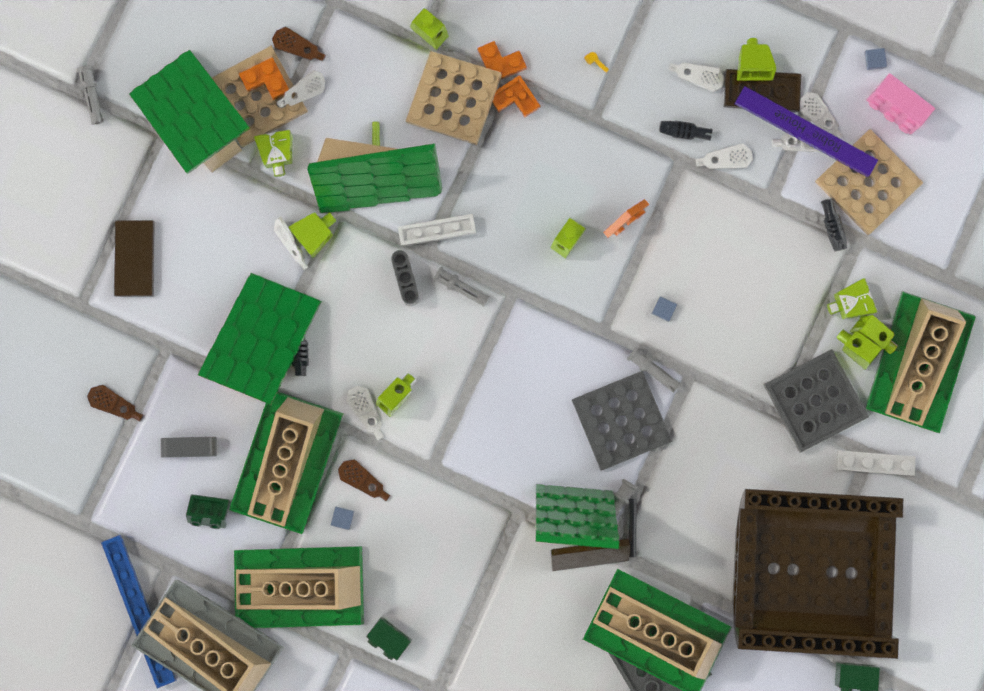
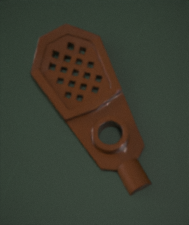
M286 26L276 30L272 38L274 47L277 50L308 60L316 58L323 62L326 57L325 54L318 51L316 45ZM310 48L311 52L306 54L304 50Z
M105 385L92 387L87 395L90 406L126 420L134 418L140 422L143 414L135 410L133 404ZM123 406L127 407V411L125 413L121 412V408Z
M355 459L343 461L338 468L341 481L373 498L380 497L384 501H387L391 496L383 490V485ZM370 484L376 485L375 491L369 490Z

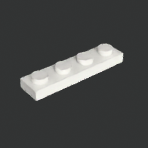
M473 214L399 226L398 232L402 247L476 234Z
M837 451L836 470L915 476L916 457Z

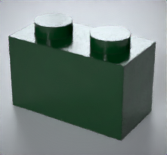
M382 616L366 636L369 639L367 642L374 648L380 647L384 651V656L390 660L394 658L396 661L412 641L411 638Z
M836 662L835 686L839 687L840 691H852L853 689L878 691L880 667L868 664Z

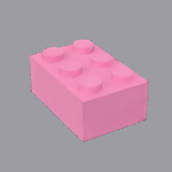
M890 73L879 83L866 100L871 108L882 112L888 121L895 122L899 125V129L902 132L909 133L910 135L919 129L935 110L931 104Z

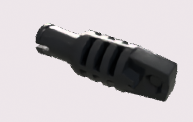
M677 120L661 121L659 126L660 133L687 140L699 138L710 141L712 136L706 135V133L712 134L713 132L712 128L697 127L694 123Z
M833 198L823 200L821 204L825 214L824 223L834 252L845 250L847 248V241L841 216L836 213Z
M305 337L292 362L295 376L298 377L306 376V366H309V348Z

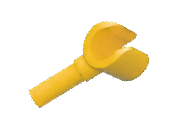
M590 52L584 57L589 65L595 62L605 72L609 70L600 62L595 52Z

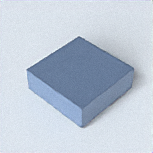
M885 48L866 50L864 52L867 70L887 67Z
M660 296L651 314L669 322L677 304Z
M335 506L331 526L350 530L355 511Z

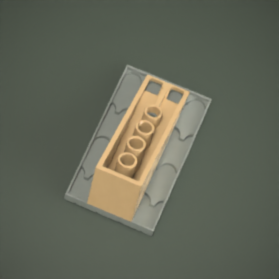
M174 580L131 645L203 691H256L284 649V646L263 632L255 629L179 580Z

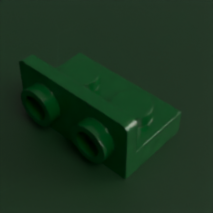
M191 494L186 512L187 522L196 527L204 525L213 529L226 528V517L230 504L229 499Z

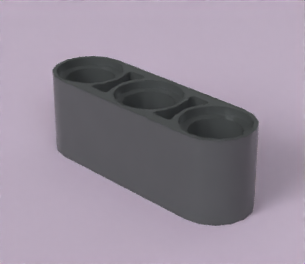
M398 250L392 254L391 261L400 294L406 305L414 306L419 302V293L410 260L406 252ZM398 256L406 258L405 262L401 265L395 263ZM409 274L411 279L409 282L403 283L400 281L401 276ZM407 293H415V299L407 301L405 299Z
M217 437L161 438V458L217 456Z

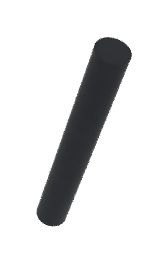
M629 499V557H636L637 499Z

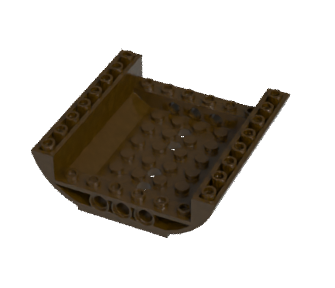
M745 489L739 505L735 530L732 605L737 648L742 650L898 659L899 638L892 636L896 518H903L904 498ZM771 563L778 565V571L775 574H771L768 571ZM791 564L797 566L798 570L795 575L788 573V566ZM830 566L836 569L834 577H828L826 574V570ZM850 567L855 570V576L851 579L846 576V570Z

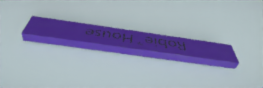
M745 86L735 102V105L866 177L870 176L878 162V159Z

